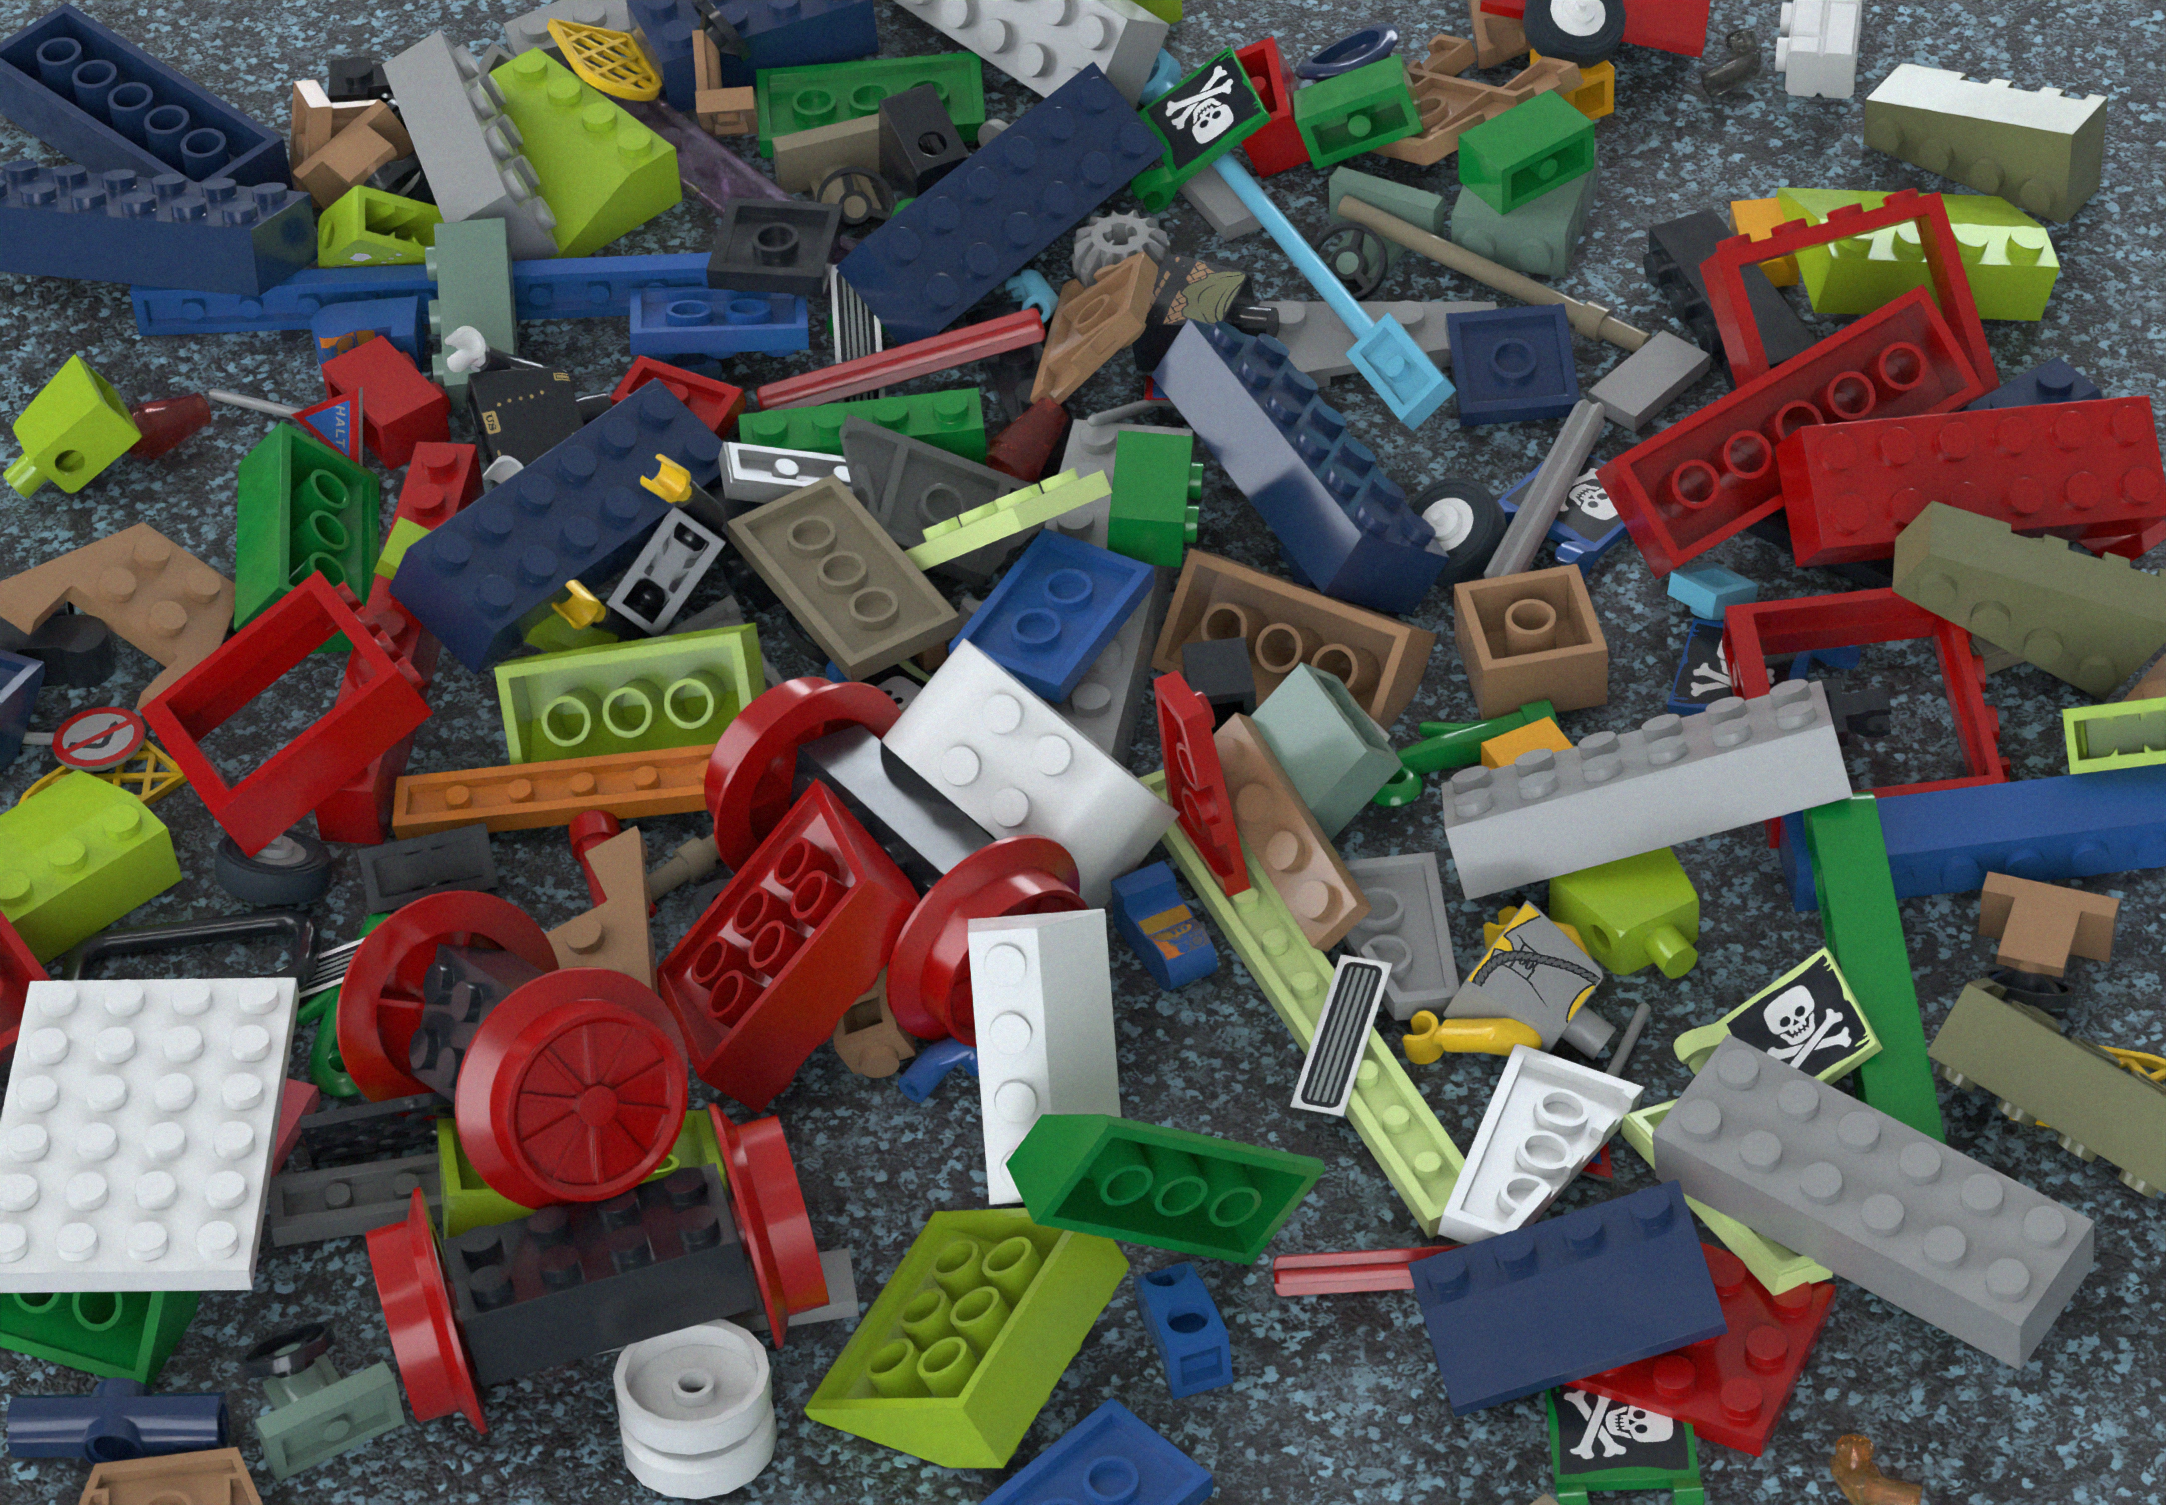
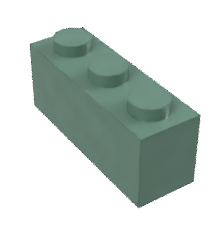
M505 217L434 224L435 246L425 247L429 282L438 281L439 299L429 300L430 327L432 335H441L442 353L432 354L434 382H437L443 389H446L451 409L467 408L465 399L468 374L474 373L470 367L461 372H453L447 365V358L458 351L456 347L445 343V338L462 326L473 327L480 332L486 345L519 357L512 251Z

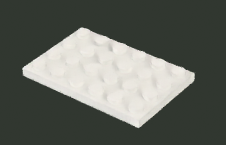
M296 978L30 981L0 1120V1293L252 1290L299 1003Z

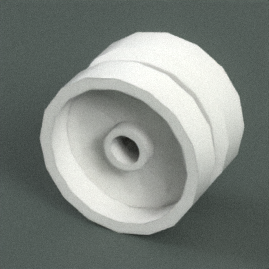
M716 1319L629 1344L620 1353L613 1374V1381L620 1416L621 1443L626 1466L642 1485L670 1497L702 1499L728 1494L754 1480L771 1461L777 1441L775 1412L771 1401L773 1392L770 1366L765 1347L749 1330L727 1320Z

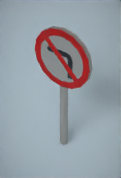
M100 707L74 715L65 721L55 733L25 732L22 744L52 745L57 761L69 769H79L84 772L103 771L121 765L135 756L144 745L146 729L141 718L128 709Z

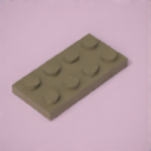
M835 474L727 522L731 543L849 682L863 680L953 638L961 631L959 614Z

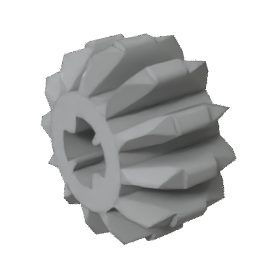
M1112 209L1110 216L1105 219L1090 216L1088 227L1076 230L1074 254H1072L1073 272L1076 273V279L1084 285L1085 289L1098 283L1093 277L1098 269L1110 264H1118L1124 259L1143 251L1160 267L1166 255L1171 254L1170 242L1167 240L1166 231L1158 227L1156 218L1140 219L1137 210H1133L1128 215H1118Z

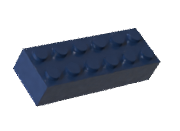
M67 2L0 43V113L79 165L85 166L90 172L103 174L111 170L130 169L136 172V177L154 178L163 174H182L186 177V181L200 183L216 178H230L236 181V186L245 187L275 182L283 183L287 186V190L294 191L283 137Z
M1093 61L862 240L835 268L900 346L942 334L965 316V313L970 312L1005 284L1010 277L1015 276L1128 186L1137 175L1150 167L1167 149Z
M30 160L14 161L5 164L3 172L0 173L1 272L259 297L318 259L310 192L287 190V186L283 183H263L254 187L236 186V181L230 178H216L200 183L186 181V177L182 174H163L154 178L136 177V172L130 169L111 170L103 174L89 173L87 168L82 165H65L55 169L38 168L37 162Z
M1188 318L1151 375L1323 595L1411 616L1450 559L1449 555L1434 538L1436 535L1434 527L1422 517L1414 514L1404 501L1406 494L1403 489L1392 480L1384 477L1374 464L1376 461L1375 455L1367 447L1353 439L1345 429L1347 425L1346 419L1335 409L1323 402L1316 393L1318 385L1308 375L1297 370L1288 359L1290 351L1282 342L1265 333H1260L1258 337L1241 333L1238 329L1223 321H1216L1212 325Z
M655 377L409 546L388 591L474 675H477L526 640L532 628L554 614L556 611L551 606L553 602L562 604L571 598L573 593L565 586L568 581L578 580L590 592H593L636 560L669 511L674 507L672 503L660 498L640 483L642 475L649 480H653L658 475L661 462L655 458L657 454L666 456L688 470L691 474V480L706 492L723 486L718 460L723 441Z

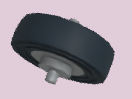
M286 830L250 859L229 834L224 836L216 848L214 868L216 882L226 892L244 900L258 903L288 905L308 902L321 896L329 886L332 864L329 848L320 840L301 832Z

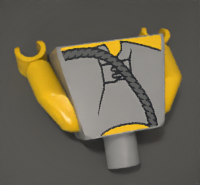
M1527 900L1520 910L1515 906H1507L1500 910L1498 913L1499 925L1491 922L1483 925L1487 953L1465 980L1443 1013V1016L1447 1018L1443 1024L1439 1025L1437 1017L1432 1012L1426 1010L1419 1011L1410 1021L1414 1035L1407 1034L1402 1038L1407 1058L1416 1064L1432 1063L1441 1057L1444 1050L1446 1052L1486 1053L1510 1057L1515 1044H1522L1549 1053L1560 1037L1591 1060H1594L1617 1028L1585 1006L1604 976L1602 970L1593 962L1577 929L1570 924L1550 921L1535 905Z

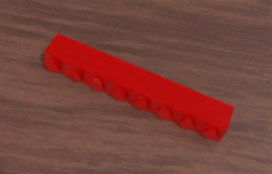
M417 442L386 543L399 516L433 531L485 495L476 444ZM376 573L366 609L427 683L417 691L425 702L442 643L388 591L392 580ZM355 645L353 646L335 707L377 675ZM418 726L314 808L321 841L384 844L394 810L397 777L404 776Z

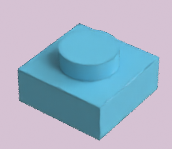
M1713 561L1671 571L1667 595L1690 606L1691 613L1700 618L1722 620L1724 619L1725 606L1755 603L1759 585Z

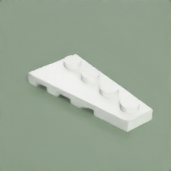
M1515 1044L1443 1212L1437 1234L1469 1245L1533 1225L1622 1126L1623 1115L1632 1113L1639 1107L1645 1087L1522 1044Z

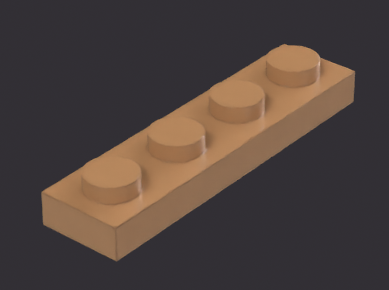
M1235 713L1213 735L1235 825L1312 948L1328 952L1373 908L1252 718Z

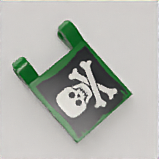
M1228 46L1137 112L1167 151L1161 155L1166 167L1140 173L1132 180L1131 190L1134 196L1139 200L1143 199V203L1150 213L1158 214L1171 203L1176 191L1182 184L1272 120L1239 57L1231 46Z
M1564 1384L1544 1390L1555 1499L1558 1504L1588 1505V1491L1671 1488L1672 1505L1705 1504L1692 1424Z

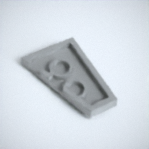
M1435 852L1343 861L1373 908L1342 938L1353 957L1393 963L1381 1000L1395 1021L1412 1019L1417 1012L1425 1010L1432 1012L1436 1017L1443 1016V1013L1460 987Z

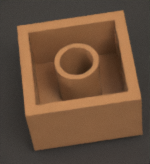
M1578 564L1454 584L1455 641L1482 720L1498 718L1518 712V706L1547 698L1550 700L1555 713L1607 704L1608 647Z

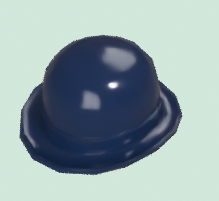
M1378 23L1360 29L1302 61L1294 74L1300 79L1314 80L1319 83L1391 57L1390 52L1399 41L1400 29L1390 23Z

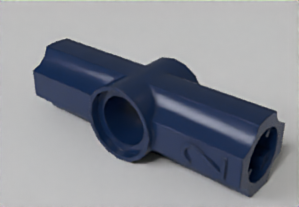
M120 1377L106 1379L98 1383L93 1389L92 1394L17 1395L16 1398L10 1399L7 1412V1444L12 1458L84 1457L87 1462L94 1466L97 1463L145 1458V1456H164L223 1449L228 1447L230 1435L229 1404L225 1392L153 1393L150 1388L141 1382Z

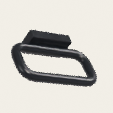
M271 909L112 929L92 934L79 941L69 951L64 961L61 980H88L90 966L96 961L112 955L288 934L294 936L292 962L278 972L247 977L244 976V972L194 979L296 978L298 990H300L313 978L318 967L321 936L318 924L308 914L294 909Z

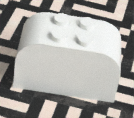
M965 638L881 739L900 759L997 840L1023 834H1035L1049 837L1060 843L1071 854L1076 863L1080 878V897L1086 902L1089 910L1103 909L1112 898L1111 881L1132 873L1180 815L1177 810L988 654Z

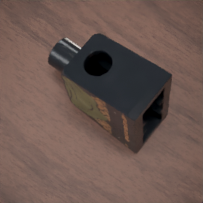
M1167 254L1158 270L1153 289L1154 298L1149 304L1145 320L1146 328L1141 336L1132 343L1137 370L1155 371L1188 318L1212 325L1216 321H1223L1247 335L1258 337L1260 333H1265L1276 338L1279 330V312L1274 307L1256 306L1251 277L1245 271L1175 254Z

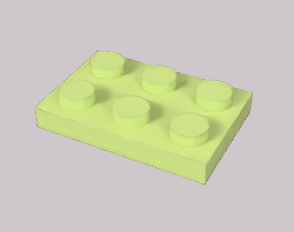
M1072 468L1041 481L1040 484L1044 494H1042L1037 483L958 515L962 528L956 516L922 530L927 542L906 550L904 553L920 571H923L1112 493V490L1103 470L1079 479L1075 468Z

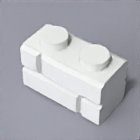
M1793 0V3L1782 2L1780 36L1789 38L1778 37L1775 71L1786 72L1785 91L1789 95L1815 97L1817 93H1821L1824 98L1849 99L1854 94L1863 0Z

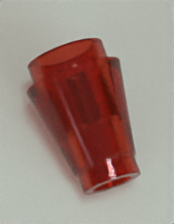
M194 392L189 395L131 404L128 411L142 437L127 451L136 459L147 457L148 459L155 460L198 432L201 428L208 426L211 423V412L204 397Z
M1045 397L1039 398L1035 405H1032L989 442L990 452L985 457L987 466L1026 482L1036 481L1064 425L1069 420L1068 415L1054 401Z

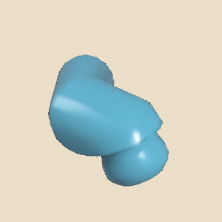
M1024 269L1021 271V275L1012 276L1007 280L1005 288L1006 292L1011 291L1012 293L1011 303L1022 300V310L1036 308L1040 313L1042 323L1054 315L1059 297L1039 271Z

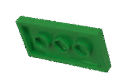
M974 52L756 70L761 158L774 157L772 138L878 114L879 100L928 83H932L963 143L978 141V130L986 123L980 56Z

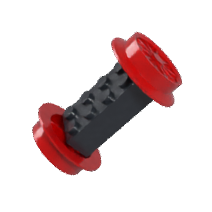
M801 677L786 681L769 689L752 701L732 721L719 739L708 763L704 780V798L708 811L714 818V840L720 858L728 868L737 874L817 778L825 783L910 879L921 899L903 927L888 965L886 998L892 1016L907 1032L916 1037L943 1040L953 1036L963 1045L977 1048L968 944V919L1089 910L1086 902L1080 897L1079 872L1073 857L1060 843L1042 835L1023 834L998 841L993 840L923 777L900 759L881 739L902 714L892 698L878 687L861 682L835 684L830 680L820 677Z
M465 890L446 891L415 900L390 915L372 930L357 948L348 965L338 998L336 1031L343 1063L354 1084L372 1103L438 1092L454 1103L459 1139L469 1162L481 1179L506 1199L518 1205L539 1210L549 1206L561 1207L575 1202L600 1201L615 1197L634 1188L648 1178L662 1164L677 1141L684 1123L688 1104L689 1067L685 1041L673 1013L653 990L627 974L613 969L592 966L559 969L554 950L538 924L529 915L506 900L487 893ZM404 1112L396 1116L406 1117L413 1112ZM428 1115L423 1119L433 1120L438 1116Z
M715 1103L708 1104L710 1119L732 1201H727L717 1165L712 1163L698 1168L686 1167L678 1169L666 1177L638 1184L625 1193L612 1198L591 1202H575L561 1207H544L530 1216L494 1226L474 1227L463 1235L445 1239L452 1281L421 1186L413 1188L407 1220L366 1231V1241L390 1338L418 1423L461 1412L481 1435L489 1433L485 1408L470 1348L483 1387L758 1308L744 1259L745 1255H748L775 1348L776 1350L783 1348L789 1316L830 1305V1300L806 1207L778 1116L773 1115L735 1126Z

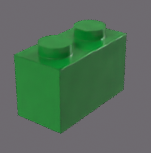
M1401 53L1293 92L1295 122L1315 170L1424 131L1420 100Z
M1549 89L1458 135L1459 181L1503 216L1594 169L1595 123L1552 89Z
M1119 430L1109 510L1107 550L1149 565L1182 567L1184 542L1196 543L1199 505H1188V499H1201L1203 463L1191 462L1193 436Z

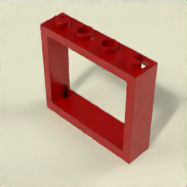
M1910 188L1882 198L1884 207L1864 212L1861 203L1851 204L1828 212L1826 214L1828 222L1808 227L1806 219L1801 218L1771 228L1772 237L1752 242L1750 234L1747 233L1716 243L1717 252L1699 264L1737 389L1770 371L1740 268L1912 221L1915 222L1945 322L1985 389L1984 392L1949 413L1956 412L2000 388V382L1940 191L1919 197L1917 188Z
M319 570L140 709L142 715L212 815L249 859L434 714L417 693L427 683L347 584L342 581L333 588ZM342 629L377 675L232 789L199 741Z
M1892 587L1725 606L1722 649L1733 696L1742 697L1744 701L1770 694L1771 688L1763 656L1844 647L1854 644L1862 645L1932 637L1968 777L1854 790L1852 793L1872 791L1875 799L2010 782V760L2007 756L1999 757L1996 743L1999 742L2000 737L1997 711L1994 705L1985 706L1982 695L1986 689L1984 662L1980 654L1972 655L1968 642L1972 641V632L1892 591ZM1781 816L1763 821L1769 849L1779 848Z

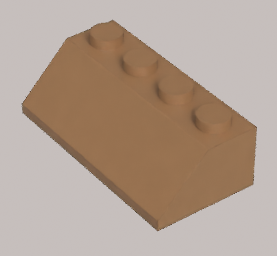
M1190 548L1150 667L1166 673L1177 670L1183 677L1181 644L1245 637L1256 689V706L1258 708L1288 675L1303 662L1338 676L1359 706L1388 732L1417 694L1437 634L1348 601L1323 595L1318 590L1228 557Z

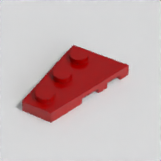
M1176 670L1153 680L1168 804L1180 813L1174 822L1228 898L1250 889L1251 886L1211 730L1215 726V717L1205 694L1201 690L1193 692Z

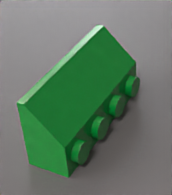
M979 388L946 390L935 393L885 397L882 399L838 404L829 403L820 406L776 411L767 410L738 415L742 444L844 456L839 431L845 418L850 414L988 467Z
M283 421L239 463L234 630L237 632L245 628L317 570L322 573L333 588L344 581L365 608L376 573L373 571L379 560V475ZM341 629L310 654L353 650L354 644Z
M1042 1114L1005 1163L1034 1224L1245 1265H1252L1326 1170L1321 1159L1105 1114Z
M201 1291L0 1293V1347L106 1378L120 1377L133 1379L149 1388L195 1317Z

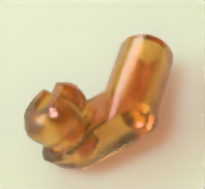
M1846 1434L1836 1441V1455L1830 1457V1473L1852 1505H1921L1922 1485L1882 1477L1871 1459L1875 1447L1870 1439L1857 1434Z

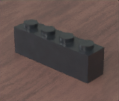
M1713 208L1649 227V251L1643 257L1644 270L1648 281L1653 287H1659L1670 301L1677 320L1681 323H1687L1696 335L1700 349L1710 354V358L1712 357L1724 372L1729 389L1731 391L1736 390V383L1699 264L1717 252L1716 243L1734 237V234ZM1757 264L1740 268L1770 370L1818 343Z

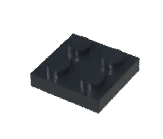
M730 197L706 269L708 288L734 290L737 292L757 291L789 293L797 296H824L845 225L844 205Z

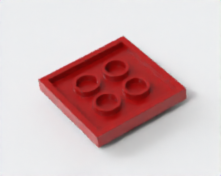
M1700 1242L1729 1333L1565 1383L1564 1385L1692 1424L1694 1436L1761 1458L1834 1307L1836 1285L1823 1281L1810 1284L1807 1281L1782 1294L1773 1296L1733 1252Z

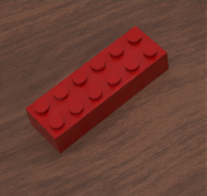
M1921 284L1612 459L1597 470L1595 475L1657 580L1785 507L1775 446L1801 426L1949 413L1978 396L1985 389L1924 284Z
M2149 395L1801 426L1775 446L1796 567L1894 558L1896 537L1931 501L2010 523L2011 533L2027 538H2043L2044 534L2067 541L2136 535L2144 533L2166 519V482Z

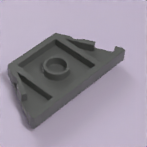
M850 414L847 415L840 427L839 436L854 496L903 552L927 542L922 530L956 516L962 528L958 515L1034 485ZM1046 520L928 569L981 588L1045 526Z

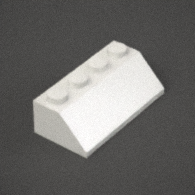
M1105 909L968 919V944L989 1205L1023 1202L1005 1163L1042 1114H1105L1121 1118Z

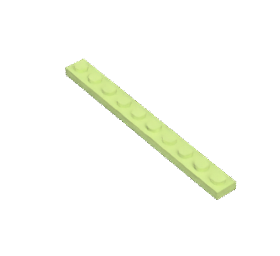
M1164 769L1138 778L1168 803ZM1173 822L1160 838L1307 1057L1335 973L1334 968L1321 950L1312 948L1237 827L1236 830L1251 888L1227 898L1179 827ZM1372 1026L1344 1113L1427 1237L1432 1238L1439 1235L1437 1233L1443 1212L1466 1160L1374 1026Z

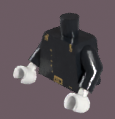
M462 326L445 338L447 345H452L458 349V351L447 358L449 369L453 372H461L470 367L474 372L468 374L465 401L487 469L482 477L484 480L490 479L493 489L613 407L606 391L575 398L568 373L564 368L548 367L545 364L508 354L486 345L480 332L473 327Z

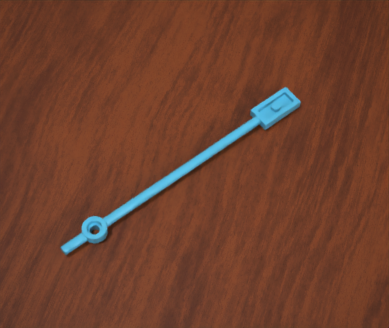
M1162 47L1138 101L1145 106L1180 82L1181 66L1179 62ZM1229 150L1211 163V165L1359 340L1345 355L1400 421L1414 431L1457 389L1401 323L1389 312L1377 323L1371 319Z

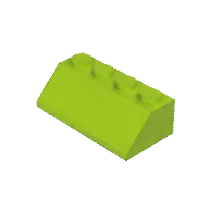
M756 623L515 657L494 667L511 765L716 744L739 713L757 697L766 692Z

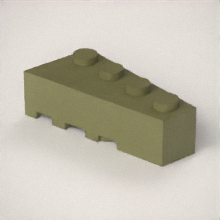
M1901 63L1866 99L1863 144L1990 196H2000L2010 204L2065 225L2100 187L2108 97L2089 94L2084 100L2066 97L2064 89L2045 86L2039 92L2014 89L2013 81L1993 78L1988 84L1969 81L1966 73Z
M1931 501L1895 539L1893 592L2103 701L2166 643V569L2160 568L2156 575L2130 568V559L2108 552H2105L2101 559L2068 550L2067 540L2044 534L2043 538L2020 536L2011 533L2010 523L1935 501Z
M1988 977L1967 982L1927 1052V1055L1941 1062L1936 1072L1949 1082L1969 1092H1973L1978 1084L2001 1097L1996 1107L2026 1126L2033 1127L2038 1119L2059 1131L2061 1135L2057 1143L2072 1154L2091 1163L2095 1161L2097 1155H2100L2122 1168L2118 1179L2139 1193L2150 1198H2155L2159 1190L2166 1194V1087L2139 1071L2133 1070L2132 1074L2129 1075L2120 1070L2119 1067L2122 1062L2092 1041L2075 1035L2069 1040L2058 1034L2061 1027L2056 1023L2057 1020L2037 1007L2026 1006L2017 1001H2012L2011 1005H2008L2001 1001L2007 989Z

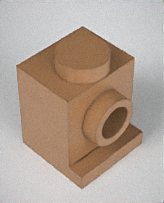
M888 964L879 972L878 979L871 990L865 995L859 996L841 1017L833 1032L835 1051L855 1075L862 1073L871 1078L886 1077L899 1069V1060L916 1055L914 1035L907 1032L897 1023L888 1007L886 998Z

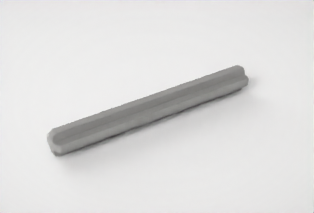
M1587 399L1578 401L1573 407L1484 572L1485 579L1527 572L1605 425L1603 417L1606 409L1600 402L1592 404Z

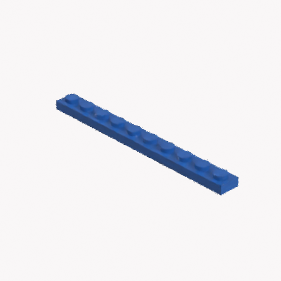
M712 252L512 261L516 320L630 316V288L708 286L706 269ZM426 264L305 269L296 272L259 297L131 284L130 288L140 336L311 329L310 321L312 316L319 309L327 305L418 296L424 324H430L429 300L439 299L438 281L429 282Z

